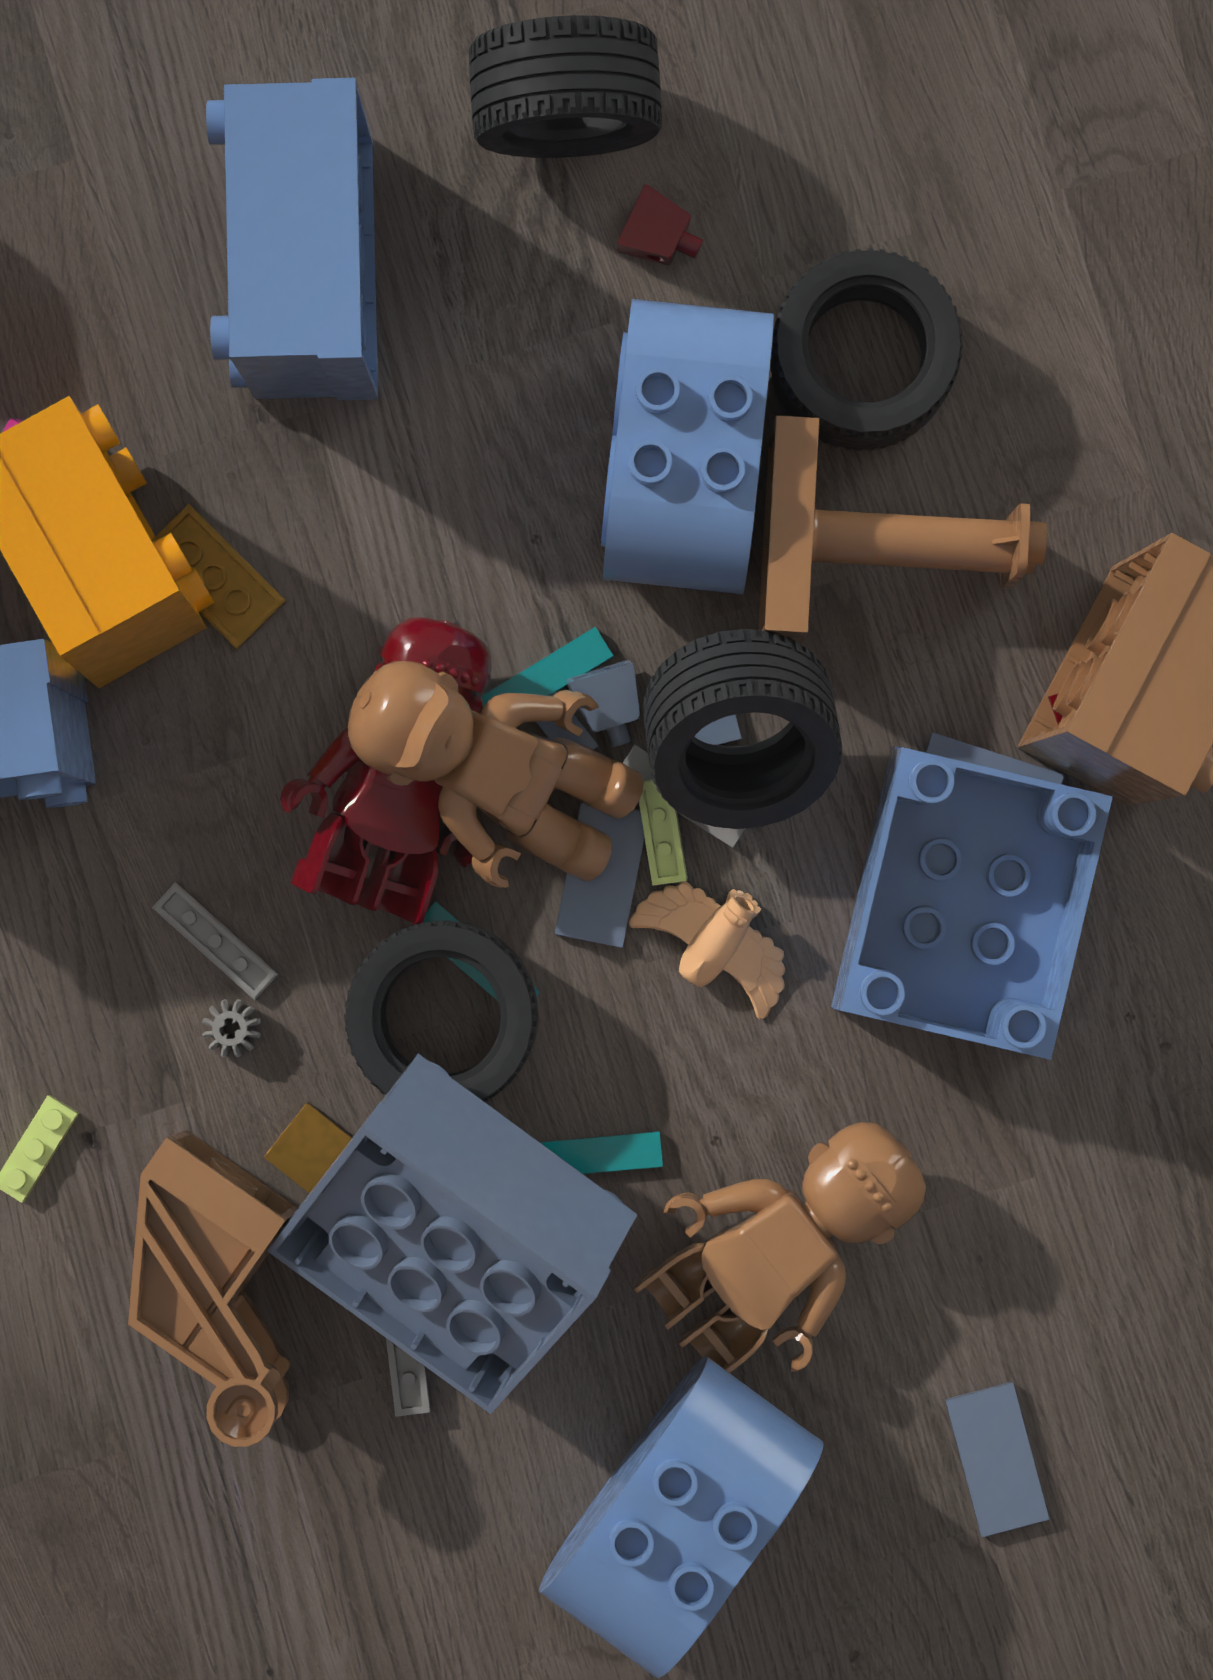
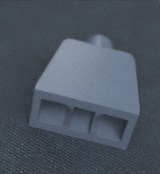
M622 661L566 679L570 691L587 694L598 703L599 708L592 711L579 707L593 733L606 729L611 747L620 746L631 741L626 723L640 718L635 670L631 661Z

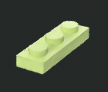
M653 780L644 781L639 806L652 886L687 881L688 876L677 811L661 797Z
M48 1095L0 1171V1190L21 1203L25 1202L76 1120L79 1112L55 1097Z

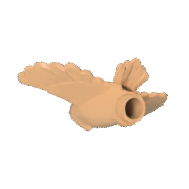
M684 881L677 886L668 885L662 891H652L646 900L641 901L637 905L636 912L628 920L630 928H652L668 932L688 945L682 955L679 966V973L688 982L697 987H703L712 982L724 970L742 985L751 999L758 1019L767 1017L771 1008L778 1003L779 993L785 987L782 978L785 973V966L782 963L784 951L775 947L771 938L762 937L758 930H754L749 926L752 919L761 911L758 903L752 899L749 893L744 894L741 890L736 891L732 889L728 893L726 903L721 906L713 898L706 897L702 889H693L689 883Z

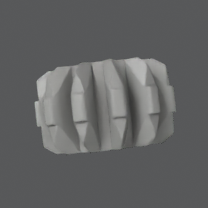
M227 999L222 1000L221 1007L223 1013L217 1007L211 1006L209 1011L215 1017V1020L203 1018L202 1021L204 1025L212 1026V1031L202 1033L203 1038L213 1036L215 1038L209 1045V1049L213 1051L222 1044V1057L229 1055L231 1046L235 1057H241V1044L251 1051L254 1049V1045L248 1037H261L260 1032L251 1030V1026L261 1024V1019L254 1018L249 1020L248 1017L255 1009L253 1006H249L241 1012L243 1001L240 999L234 1002L232 1010ZM230 1018L233 1019L232 1023H239L240 1030L235 1031V1038H230L231 1033L225 1034L224 1027L229 1025L228 1019Z

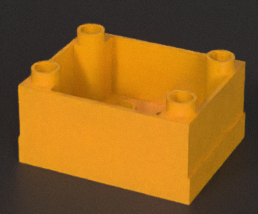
M68 396L0 433V551L58 654L96 687L101 688L206 629L207 626L199 612L215 602L195 567L191 568L172 533L152 542L155 534L131 492L146 485L147 482L127 447L111 456L109 455L108 450L119 445L120 441L99 404L81 413L71 397Z

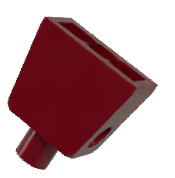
M644 184L617 241V251L670 266L677 251L695 259L700 251L703 239L686 232L691 221V215L652 187Z

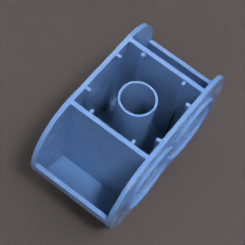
M632 299L628 333L623 332L603 514L601 546L605 547L604 581L612 580L743 595L753 531L774 319L772 313Z
M703 1357L675 1387L574 1526L545 1573L539 1587V1592L655 1678L664 1676L679 1662L707 1628L758 1554L781 1526L809 1481L820 1459L824 1446L823 1441L724 1370L709 1357Z

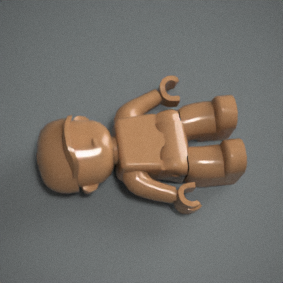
M394 661L383 665L366 680L358 691L351 707L348 721V737L354 752L370 768L386 774L388 780L394 784L408 785L414 780H434L438 785L442 786L438 801V809L442 820L460 843L472 854V867L475 873L494 887H509L507 877L498 873L500 860L505 856L518 860L521 853L500 843H494L477 817L476 808L480 809L498 827L506 830L507 838L516 847L582 881L589 882L596 879L607 866L612 852L611 838L606 833L550 806L547 802L554 788L616 819L627 816L635 808L643 792L644 781L642 775L621 762L567 738L557 737L551 740L544 736L516 729L519 725L526 722L551 721L561 729L580 737L583 729L573 724L572 717L579 707L588 711L599 707L598 703L591 696L578 691L563 690L553 697L536 694L504 693L490 699L484 705L481 712L478 713L471 710L464 697L458 693V684L451 675L445 672L437 673L425 665L413 661ZM566 756H567V761H566V763H565L563 769H561L562 766H563V764H564V762H565V760H566ZM535 820H537L536 823H535V825H534V827H533L532 830L529 832V830L531 829V827H532V825L534 824Z
M859 1122L845 1127L828 1140L829 1146L826 1143H817L809 1153L808 1159L810 1164L803 1177L802 1192L806 1199L805 1203L796 1192L786 1190L781 1184L770 1179L743 1181L703 1194V1198L690 1192L672 1197L667 1202L664 1213L675 1214L676 1210L682 1206H689L697 1213L695 1222L685 1230L690 1238L702 1228L707 1215L715 1217L743 1211H751L753 1213L738 1224L715 1234L706 1242L693 1243L679 1250L661 1265L652 1268L637 1280L634 1291L639 1293L646 1288L653 1295L666 1314L664 1326L668 1330L716 1290L725 1304L706 1320L696 1323L682 1334L679 1345L683 1348L690 1343L702 1358L705 1356L709 1357L730 1373L755 1353L765 1340L768 1329L771 1328L792 1300L811 1284L807 1301L797 1320L798 1326H788L773 1336L772 1340L777 1347L788 1339L798 1340L804 1349L801 1353L792 1356L791 1372L805 1368L812 1357V1336L816 1337L831 1315L844 1291L847 1277L844 1263L838 1255V1246L831 1236L834 1235L840 1241L859 1244L871 1240L876 1244H884L894 1238V1228L898 1229L910 1221L924 1202L926 1192L924 1178L921 1170L913 1160L912 1154L905 1145L887 1129L873 1122Z

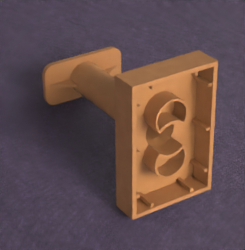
M776 416L768 442L758 630L771 631L792 638L800 644L808 633L811 564L814 562L1001 572V589H1011L1025 574H1033L1035 564L1043 565L1047 546L1046 522L1030 521V504L1020 503L1006 520L815 509L819 418Z

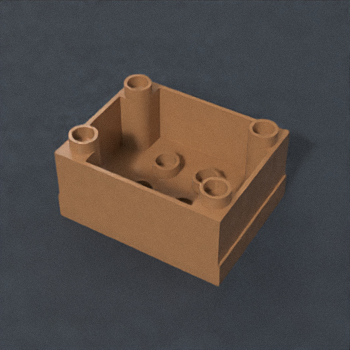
M1174 533L1166 535L1112 566L1017 746L1018 749L1101 793L1113 796L1114 800L1126 806L1186 796L1190 786L1202 793H1206L1213 785V555ZM1058 694L1053 710L1063 716L1059 725H1057L1048 699L1049 696Z

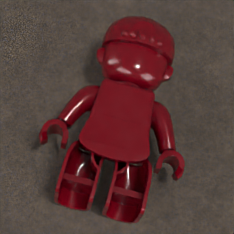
M427 617L408 618L398 624L389 634L385 644L378 648L377 654L381 655L384 660L383 663L375 666L374 672L383 665L394 661H413L423 664L437 673L445 672L456 680L458 693L464 697L470 709L476 712L480 711L483 702L481 697L477 695V692L485 694L491 677L492 664L491 655L486 644L475 634L444 620L440 621ZM347 727L336 737L307 774L310 777L309 780H291L284 786L281 792L280 801L283 811L289 813L298 808L304 796L310 793L312 802L309 813L324 818L328 808V797L324 788H330L338 778L347 772L346 779L338 788L332 803V809L337 813L331 812L321 822L314 835L307 857L297 862L291 884L311 894H316L317 891H320L350 905L358 904L371 911L380 909L413 924H421L424 921L438 875L437 853L446 856L450 844L457 840V847L454 852L456 861L461 866L468 867L472 863L473 856L447 826L439 831L440 812L438 801L443 787L434 780H414L408 785H397L390 782L386 774L370 768L354 752L349 741ZM371 844L379 846L370 875L365 877L370 864V859L367 855Z

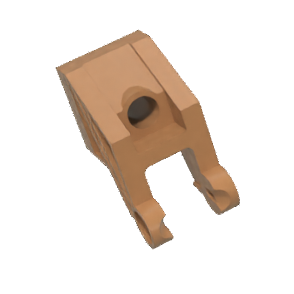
M184 1130L166 1137L141 1173L128 1325L216 1386L207 1403L206 1419L211 1432L221 1442L228 1445L247 1447L261 1441L270 1432L275 1421L283 1414L290 1400V1385L285 1373L290 1368V1360L284 1356L285 1351L279 1347L275 1335L252 1302L245 1288L269 1255L267 1250L298 1207L190 1131Z

